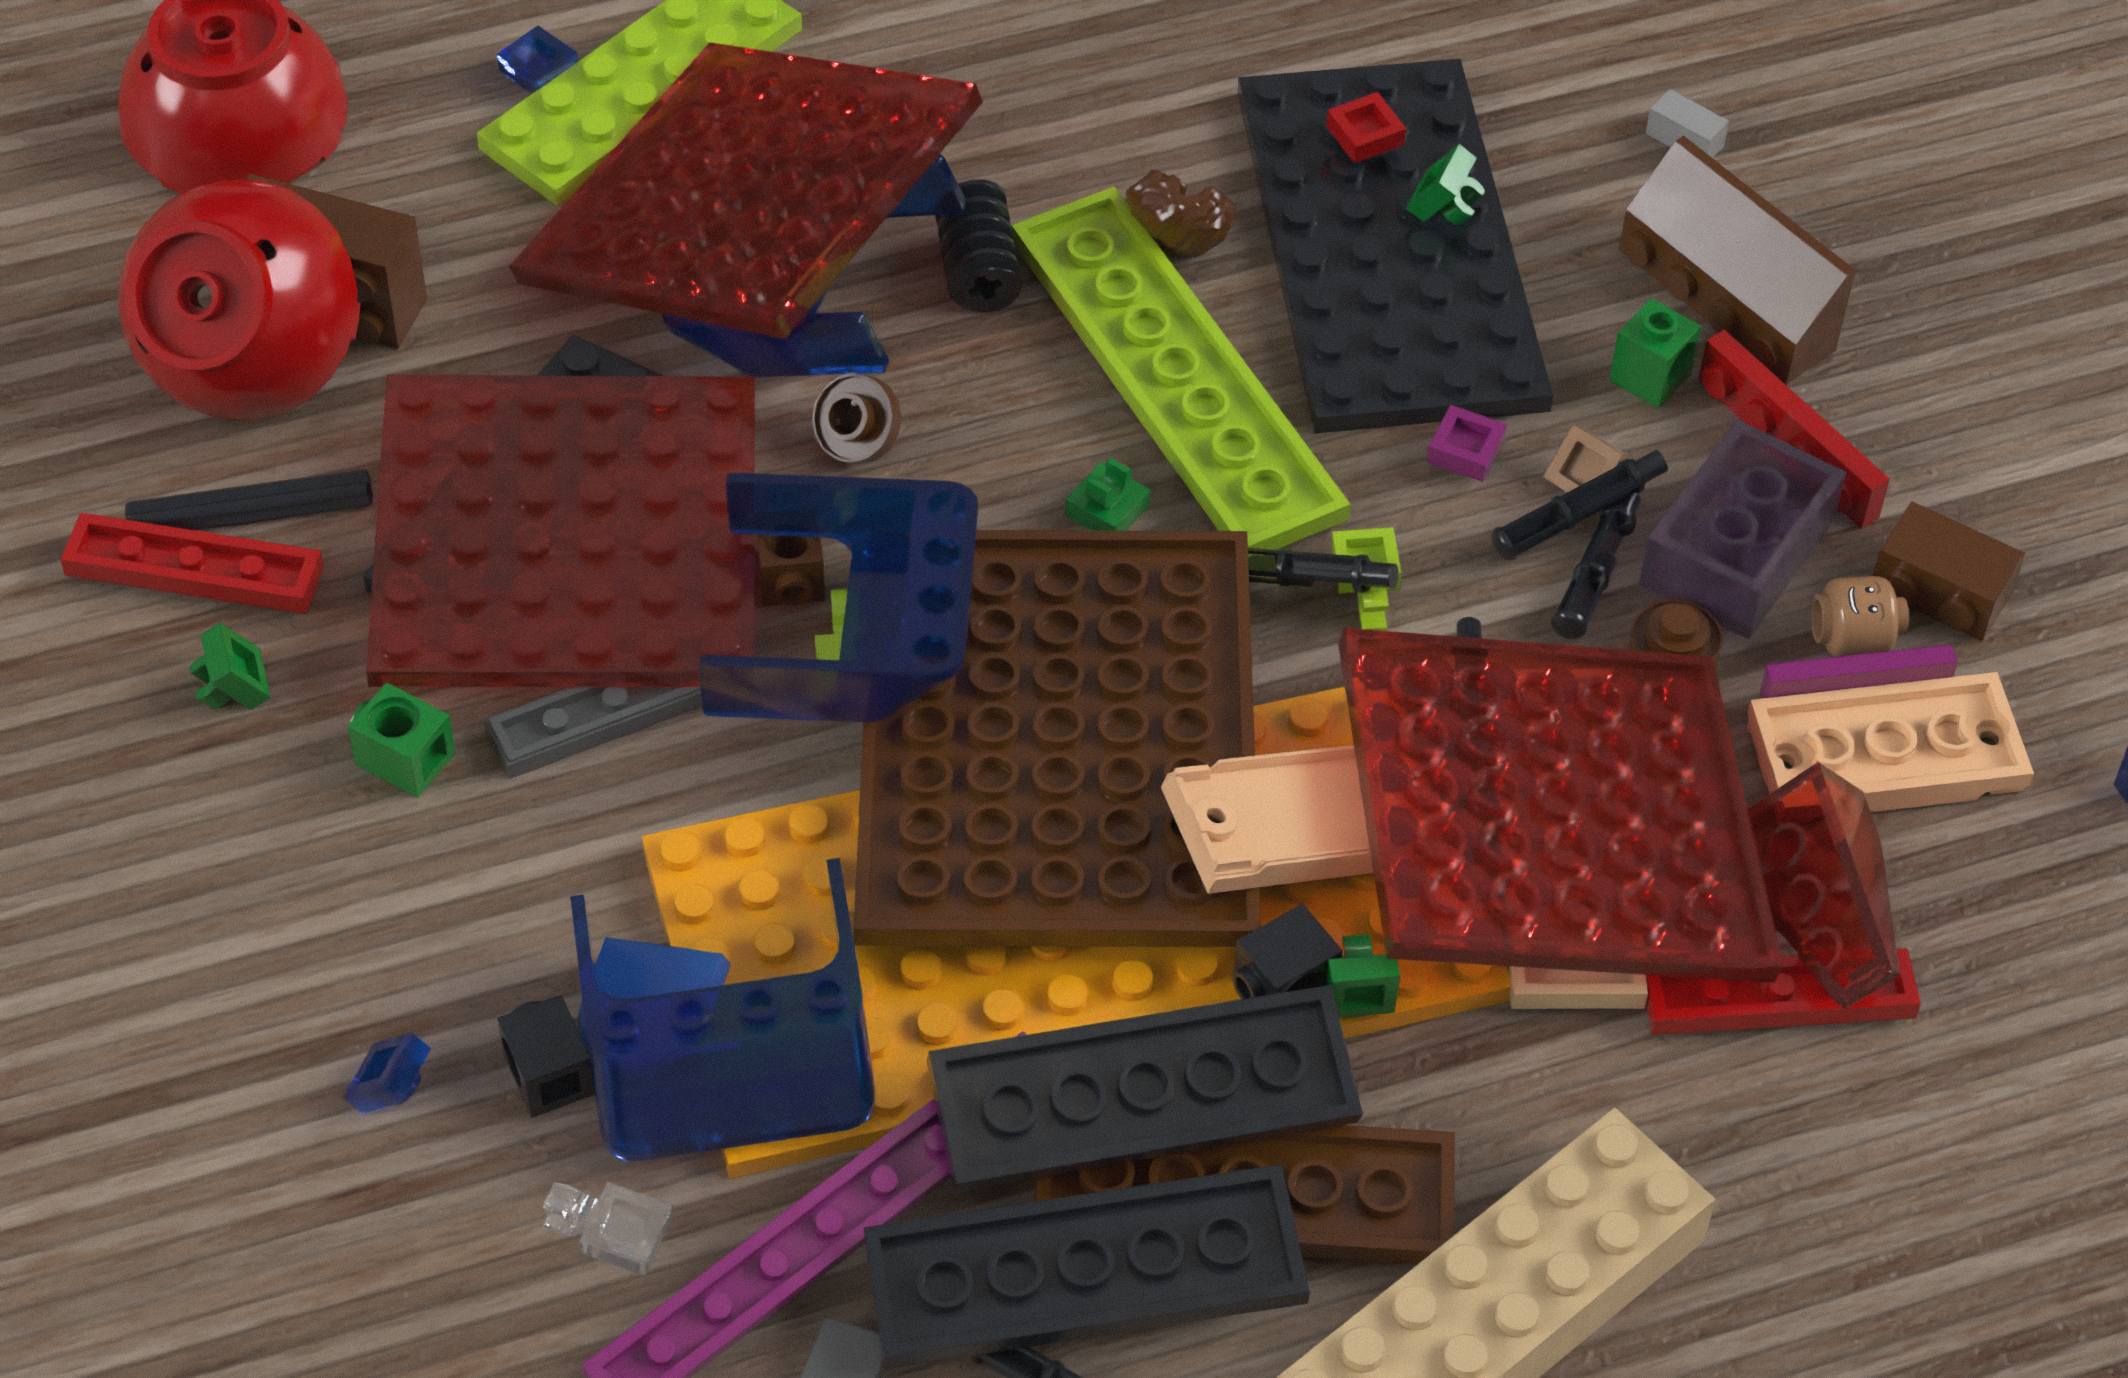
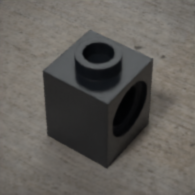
M1302 903L1236 941L1232 982L1241 999L1325 986L1328 959L1342 958L1343 950Z
M562 995L542 1002H527L514 1009L511 1013L497 1018L504 1058L531 1118L595 1095L591 1058Z

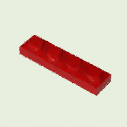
M1722 330L1707 339L1698 378L1707 392L1715 399L1721 400L1744 421L1751 433L1766 441L1785 459L1788 466L1794 472L1802 474L1826 496L1834 509L1843 512L1861 529L1879 519L1890 478L1726 330Z
M82 512L79 514L60 559L64 576L302 614L307 613L324 568L321 550Z
M1907 948L1644 964L1648 990L1646 1008L1652 1035L1916 1019L1921 1006Z

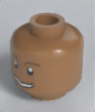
M1880 576L1832 578L1825 585L1823 592L1815 594L1812 600L1811 627L1813 637L1816 643L1824 644L1828 653L1834 657L1892 651L1898 635H1905L1908 630L1909 609L1906 599L1904 597H1896L1890 581Z

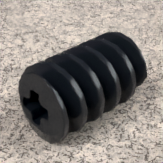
M985 179L968 180L954 185L945 191L937 201L934 213L938 226L937 232L941 243L940 249L944 261L943 267L947 278L946 285L949 296L960 307L969 311L984 313L999 311L1010 305L1019 296L1022 288V281L1020 275H1018L1020 269L1016 258L1015 244L1012 240L1013 231L1009 223L1010 215L1006 206L1005 191L997 183Z

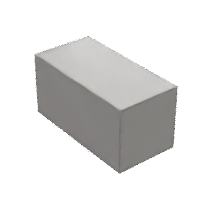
M1669 89L1650 108L1645 134L1669 147L1676 140L1685 136L1713 158L1725 145L1729 121Z

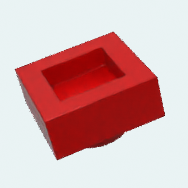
M1378 92L1328 109L1326 127L1354 163L1405 145L1407 128Z

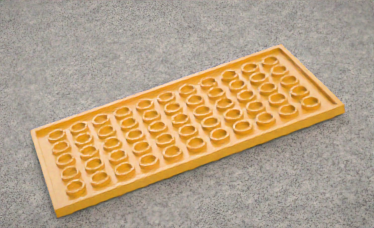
M1387 677L1253 706L1255 756L1356 744L1361 745L1363 751H1370L1378 745L1406 742L1409 747L1407 750L1409 758L1433 800V807L1444 830H1449L1452 835L1447 843L1448 852L1439 865L1259 887L1261 926L1303 903L1342 950V936L1369 934L1373 955L1396 953L1400 982L1395 1013L1339 1018L1344 1039L1510 1002V974L1437 795L1432 796L1412 746L1413 735L1390 678ZM860 789L642 835L643 852L668 946L721 953L731 964L708 1029L701 1042L695 1048L729 1179L870 1147L934 1099L926 1061L929 1051L1016 1037L1022 1031L1029 1035L1241 1000L1232 982L1236 947L855 946L854 913Z

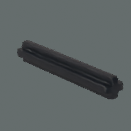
M361 469L129 501L125 505V519L197 530L369 506L373 502V490L368 471Z

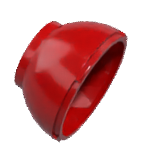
M164 0L149 19L148 27L143 31L124 63L117 99L121 140L130 155L150 175L161 181L163 187L179 193H184L193 187L220 180L246 179L249 173L284 183L292 182L313 169L321 161L326 162L342 140L341 132L346 124L349 104L339 64L318 32L290 8L283 6L279 0Z
M226 179L193 187L161 206L140 228L126 252L119 278L118 312L124 337L137 364L161 391L186 408L224 420L254 422L282 415L309 401L332 378L348 352L351 339L356 337L361 303L357 302V285L351 259L339 233L316 206L282 185L262 180ZM265 241H269L276 251L274 259L268 261L265 253L259 247ZM207 285L212 291V300L208 307L203 308L199 304L198 293L203 286Z

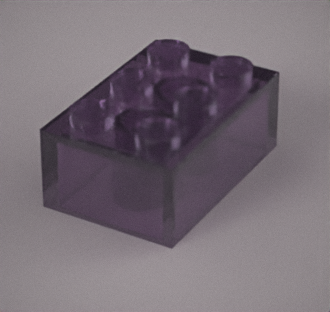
M1736 420L1648 537L1639 585L1666 599L1693 602L1707 609L1719 622L1720 626L1749 640L1835 520L1847 472L1740 420Z

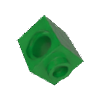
M1650 298L1617 334L1609 381L1659 409L1691 375L1701 325Z
M387 682L370 701H364L357 707L348 725L355 765L417 798L456 754L450 715Z

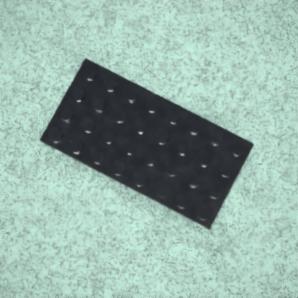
M1461 59L1238 77L1237 95L1314 433L1442 422L1450 405L1485 417L1551 412L1553 401L1552 389ZM1378 92L1407 128L1405 145L1354 163L1326 127L1328 109ZM1460 144L1477 158L1468 177L1477 180L1483 186L1485 192L1482 197L1470 205L1475 211L1473 216L1460 226L1449 222L1441 210L1423 223L1406 207L1425 171Z

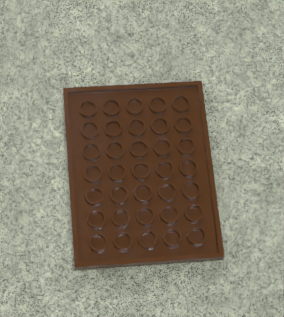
M872 529L854 913L855 946L1236 947L1238 939L1260 928L1259 887L1208 894L1161 789L1167 773H1172L1175 768L1207 764L1211 767L1220 759L1255 756L1247 531ZM1208 817L1212 822L1219 823L1216 819Z

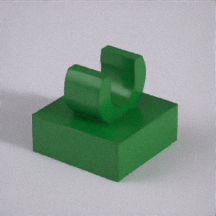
M1460 144L1455 146L1425 171L1406 209L1423 223L1441 210L1449 222L1460 226L1473 216L1475 211L1470 205L1482 197L1485 192L1483 186L1477 180L1468 177L1477 158Z
M1110 457L1106 464L1100 462L1065 499V516L1092 531H1127L1150 506L1151 489L1131 479V468Z
M221 622L200 635L204 656L196 659L189 667L191 674L207 684L195 692L197 700L211 709H217L233 698L252 710L271 698L260 648Z
M1369 934L1342 936L1344 955H1342V958L1328 959L1325 986L1331 985L1339 1018L1395 1013L1400 982L1396 953L1373 955Z

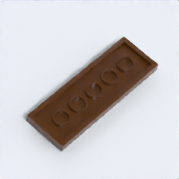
M1341 1125L1039 1177L1036 1179L1035 1201L1282 1164L1302 1257L1418 1265L1454 1236L1455 1132Z

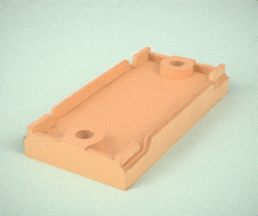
M1998 672L1753 699L1750 701L1748 709L1747 730L1748 733H1751L1760 769L1773 803L1775 820L1806 817L1817 811H1822L1826 817H1837L1978 800L1986 792L1994 795L2025 791L2026 787H2030L2034 775ZM1981 739H1992L1996 745L1986 744ZM1784 762L1789 763L1792 768L1786 769Z
M1406 742L1378 745L1370 751H1363V747L1356 744L1220 759L1211 767L1207 764L1175 768L1172 773H1167L1161 785L1162 792L1208 894L1439 865L1448 852L1447 843L1452 836L1449 830H1444L1433 807V800L1407 753L1409 747ZM1208 817L1216 819L1219 823L1212 822Z

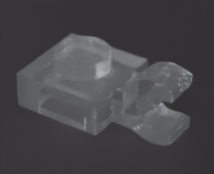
M554 1182L543 1203V1209L549 1212L544 1221L545 1228L564 1236L582 1234L580 1238V1253L646 1276L673 1218L672 1204L607 1182L600 1199L582 1193L569 1185Z

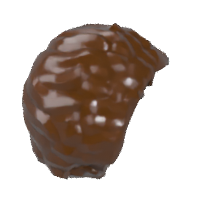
M1158 169L1150 170L1140 181L1127 189L1126 201L1130 205L1131 214L1149 232L1153 239L1158 240L1171 253L1182 257L1202 256L1225 240L1227 232L1231 228L1232 219L1235 216L1236 203H1233L1221 191L1212 186L1198 194L1185 196L1187 186L1174 174L1168 176Z

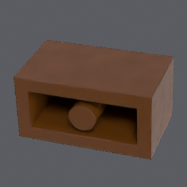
M1911 501L1881 547L1873 576H1880L1890 581L1896 597H1904L1908 607L1944 623L1953 630L1962 631L1983 641L2013 593L2025 552Z

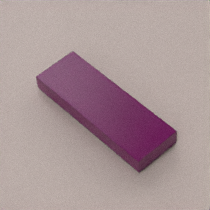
M1939 645L1766 665L1758 699L1954 677L1958 661L1952 645Z

